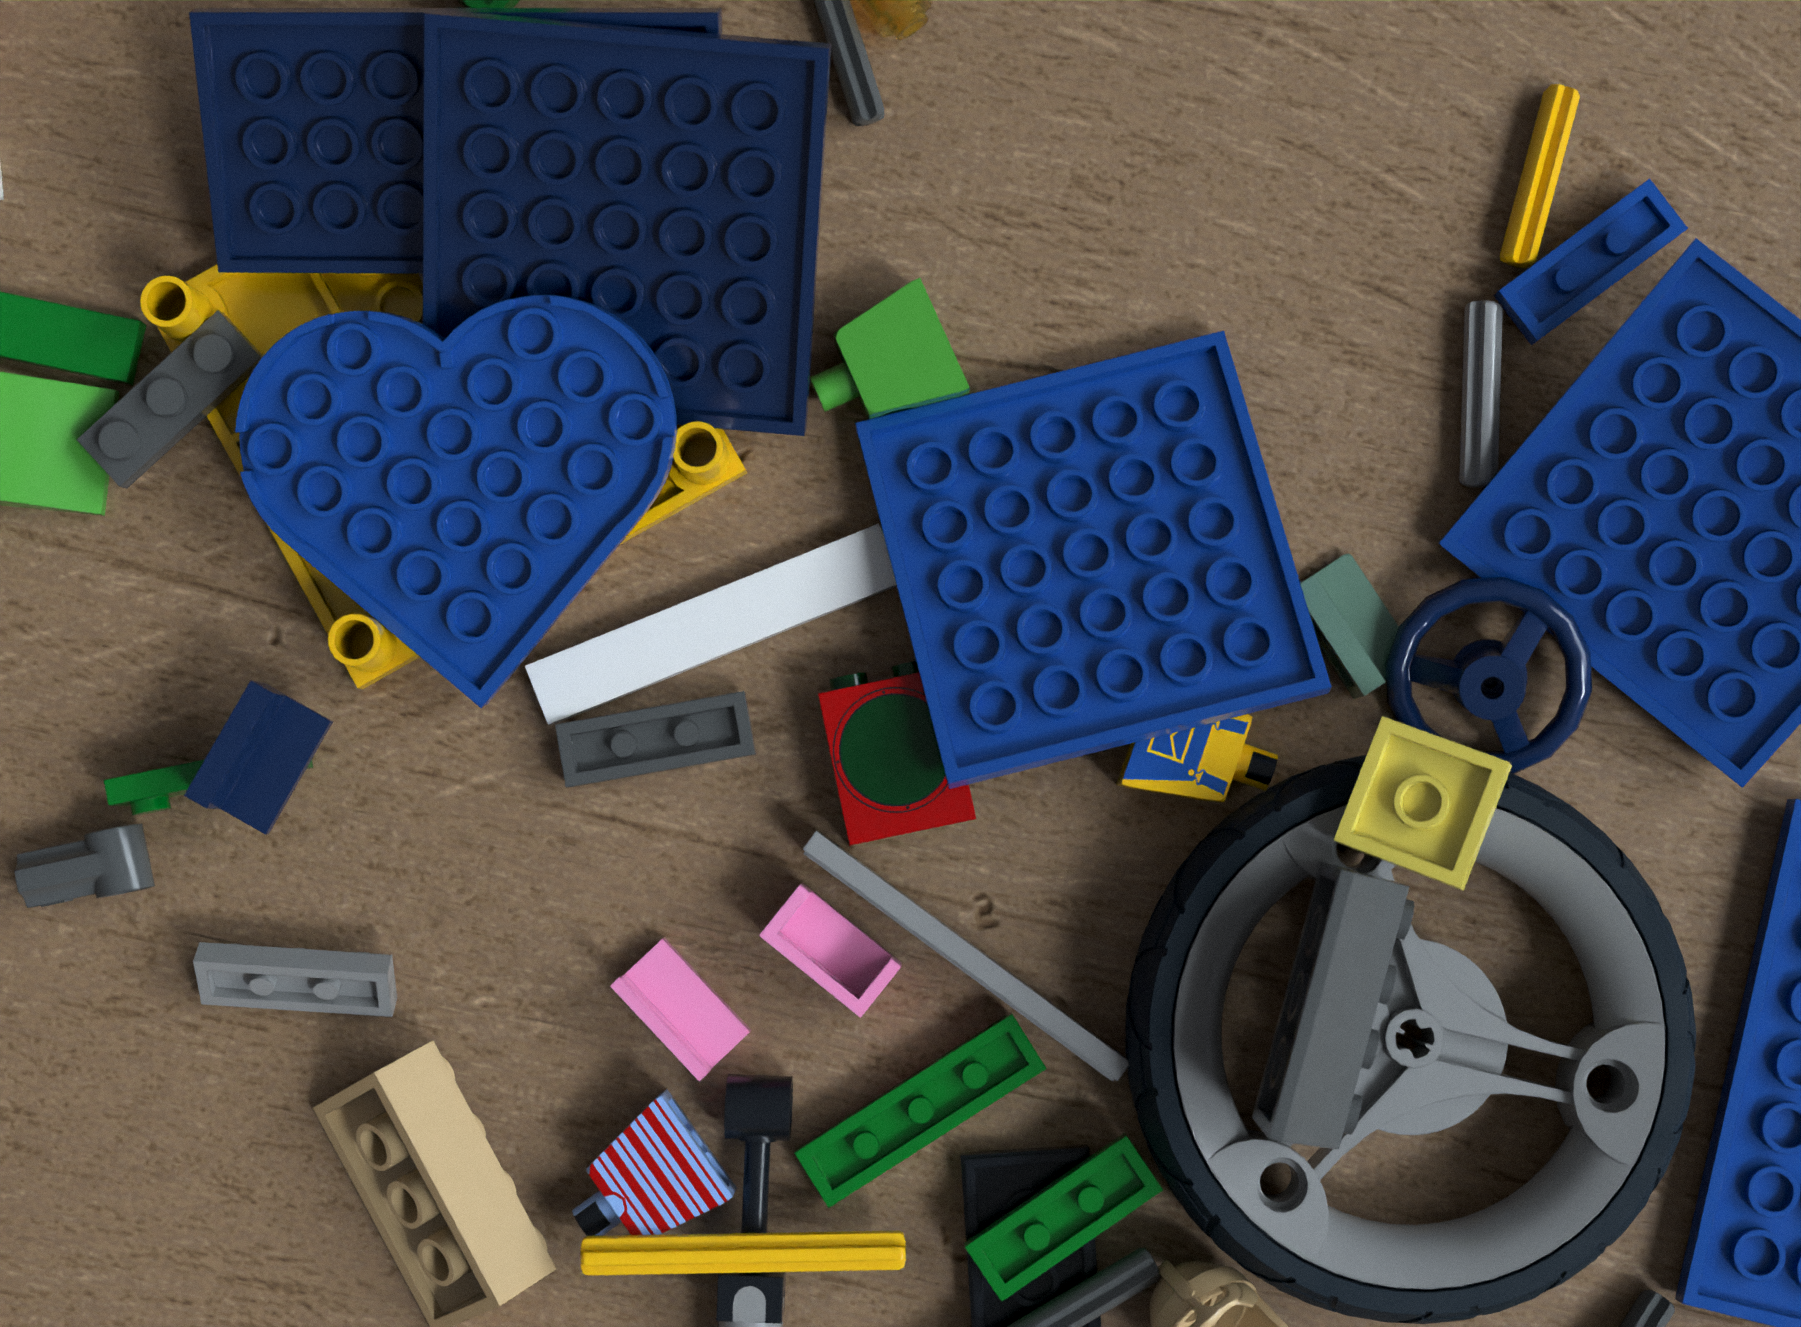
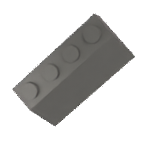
M1321 861L1252 1115L1254 1121L1269 1139L1284 1143L1339 1149L1343 1133L1351 1135L1354 1132L1362 1104L1361 1095L1354 1094L1360 1069L1369 1070L1371 1068L1379 1043V1031L1371 1029L1378 1003L1386 1005L1389 1002L1396 981L1397 967L1389 964L1395 939H1405L1413 918L1414 901L1406 899L1409 886Z

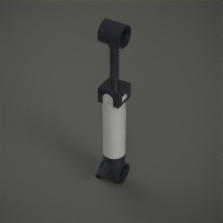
M728 1074L724 1117L725 1139L745 1141L741 1233H767L771 1142L790 1141L793 1076ZM786 1272L719 1273L716 1314L718 1327H783Z

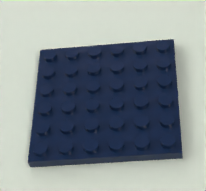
M429 9L424 13L423 325L436 331L446 339L467 318L486 307L504 300L532 295H556L583 300L616 315L634 329L651 348L662 365L669 381L675 402L677 425L699 421L718 429L805 436L808 414L831 44Z

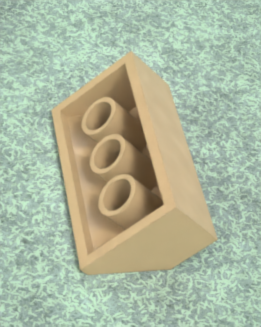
M434 1041L373 1072L313 1107L430 1327H452L495 1309L556 1270L547 1252V1244L543 1235L533 1226L517 1196L512 1178L502 1169L486 1139L482 1122L469 1108L455 1082V1074L451 1065L441 1056Z

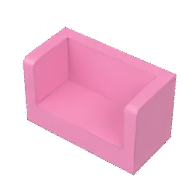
M804 883L798 886L759 935L860 1018L902 966V962Z

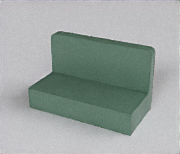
M1344 554L1300 584L1319 647L1352 698L1355 699L1367 695L1386 682L1385 663L1399 626L1353 556Z

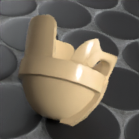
M1165 1260L1158 1266L1161 1278L1155 1285L1149 1304L1151 1327H1288L1257 1294L1255 1286L1233 1267L1221 1266L1201 1260L1185 1262L1176 1266Z

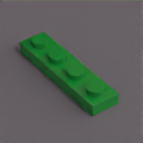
M1010 1012L795 1150L794 1154L827 1207L830 1208L1047 1068L1012 1012Z

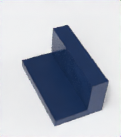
M250 680L184 796L206 809H221L263 834L269 835L333 721L266 683Z

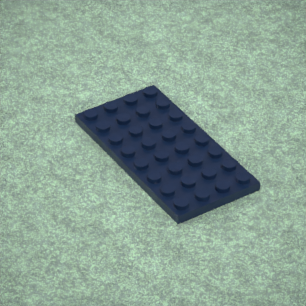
M196 8L190 11L189 17L218 272L423 274L424 13L429 9L722 34L721 8Z

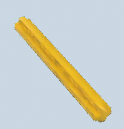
M901 1231L586 1236L582 1239L580 1247V1267L582 1273L587 1276L900 1270L904 1268L906 1261V1241L904 1233Z

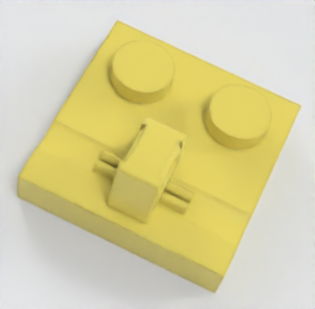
M1382 716L1334 841L1464 891L1512 765L1508 761Z

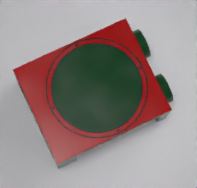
M916 661L892 666L893 678L868 683L866 672L833 678L829 680L831 691L818 693L849 846L976 819L969 785L953 789L948 787Z

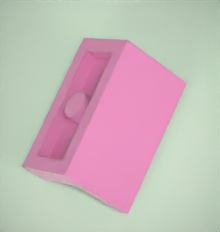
M665 937L630 970L610 985L698 1081L702 1080L751 1031Z

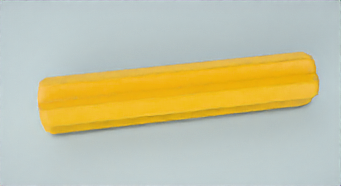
M1550 84L1543 92L1500 252V260L1507 265L1516 268H1530L1536 262L1580 99L1579 92L1572 87Z

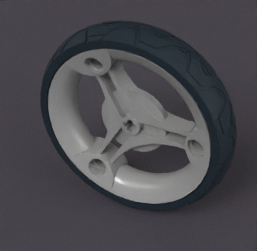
M1362 755L1335 761L1327 765H1320L1303 773L1293 775L1268 788L1265 792L1254 796L1223 819L1199 842L1177 869L1165 888L1163 895L1158 900L1149 919V924L1144 930L1131 973L1125 1023L1126 1060H1128L1129 1064L1127 1067L1128 1081L1134 1107L1138 1115V1122L1148 1149L1160 1173L1169 1185V1189L1197 1226L1208 1237L1212 1238L1217 1247L1245 1270L1276 1287V1289L1301 1301L1346 1316L1387 1323L1431 1324L1462 1321L1475 1318L1478 1315L1484 1316L1503 1311L1532 1300L1541 1293L1566 1282L1595 1261L1605 1251L1606 1246L1612 1245L1646 1206L1651 1193L1658 1186L1680 1140L1683 1122L1686 1119L1690 1106L1695 1074L1694 1052L1696 1048V1025L1692 991L1687 978L1684 958L1671 924L1663 914L1652 889L1631 860L1600 828L1573 806L1541 786L1513 773H1509L1475 862L1498 872L1517 884L1533 897L1556 922L1576 954L1584 974L1592 1005L1593 1022L1579 1031L1568 1045L1545 1040L1513 1027L1507 1023L1500 997L1483 971L1458 951L1440 943L1419 939L1411 924L1404 940L1395 939L1389 964L1397 967L1396 981L1389 1002L1386 1005L1378 1003L1371 1029L1379 1031V1043L1371 1068L1369 1070L1360 1069L1354 1094L1361 1095L1362 1104L1354 1132L1351 1135L1343 1133L1339 1149L1320 1147L1306 1161L1305 1158L1291 1148L1292 1143L1269 1139L1261 1131L1247 1130L1237 1111L1229 1089L1222 1050V1016L1226 992L1233 968L1243 946L1265 914L1290 889L1307 877L1316 880L1321 861L1394 881L1391 869L1396 865L1365 854L1359 864L1347 867L1337 856V842L1334 841V837L1367 756ZM1405 1021L1408 1024L1421 1028V1039H1412L1417 1046L1411 1051L1397 1044L1395 1040L1396 1032L1405 1033L1400 1028V1025ZM1508 1044L1560 1056L1561 1060L1557 1068L1555 1086L1502 1074ZM1605 1065L1611 1074L1610 1085L1603 1096L1592 1098L1586 1088L1587 1077L1595 1067ZM1490 1094L1533 1096L1557 1101V1107L1564 1124L1570 1130L1560 1147L1544 1167L1523 1186L1506 1198L1481 1211L1445 1222L1419 1225L1389 1224L1353 1216L1327 1204L1325 1190L1320 1182L1344 1154L1377 1129L1399 1135H1423L1439 1132L1469 1117L1486 1101ZM1274 1163L1287 1164L1291 1171V1180L1288 1187L1281 1193L1274 1195L1262 1192L1260 1177L1264 1169Z

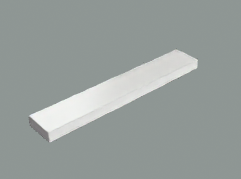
M876 524L526 665V671L547 724L550 726L896 587L880 525Z

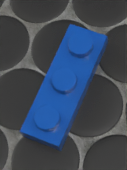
M1649 178L1493 296L1532 346L1686 231L1688 227Z

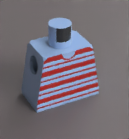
M666 1089L589 1165L586 1170L599 1191L574 1208L572 1212L577 1223L587 1236H603L621 1222L631 1235H660L727 1202L734 1196L737 1187L668 1089Z

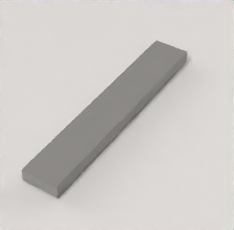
M819 831L813 834L803 848L805 851L804 855L1112 1082L1114 1079L1116 1081L1119 1080L1129 1066L1125 1056Z

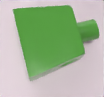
M921 278L911 281L833 334L834 344L842 363L810 377L824 412L859 398L868 419L968 395L970 390Z

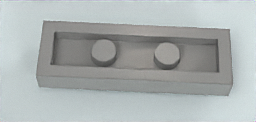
M199 942L193 960L202 1005L393 1017L397 1001L393 957L389 954Z

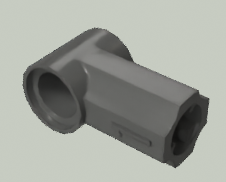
M143 824L126 825L92 832L84 835L85 840L17 854V866L14 870L18 893L22 895L27 908L45 907L96 894V898H103L155 887Z

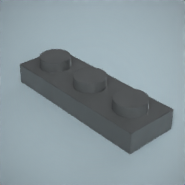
M217 310L85 431L77 441L119 487L128 489L249 378L263 355L224 313Z
M745 691L555 724L566 788L757 755Z

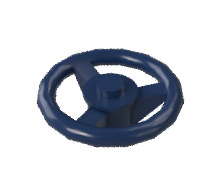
M1506 577L1463 579L1425 597L1398 627L1385 663L1387 702L1397 722L1441 737L1425 723L1412 695V682L1453 693L1456 700L1473 715L1482 719L1492 720L1504 751H1486L1483 753L1510 762L1512 765L1510 773L1513 774L1553 756L1578 729L1592 693L1591 654L1574 617L1542 589ZM1501 602L1525 610L1502 641L1496 639L1473 641L1464 646L1453 660L1416 654L1421 639L1441 617L1468 604ZM1548 628L1552 631L1565 658L1566 689L1556 716L1535 738L1528 741L1516 710L1522 704L1526 693L1528 678L1526 663Z

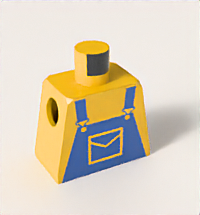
M1245 714L1131 743L1116 785L1129 789L1223 803L1227 797L1232 780L1266 791L1273 777L1278 755L1245 744L1253 718L1251 715Z

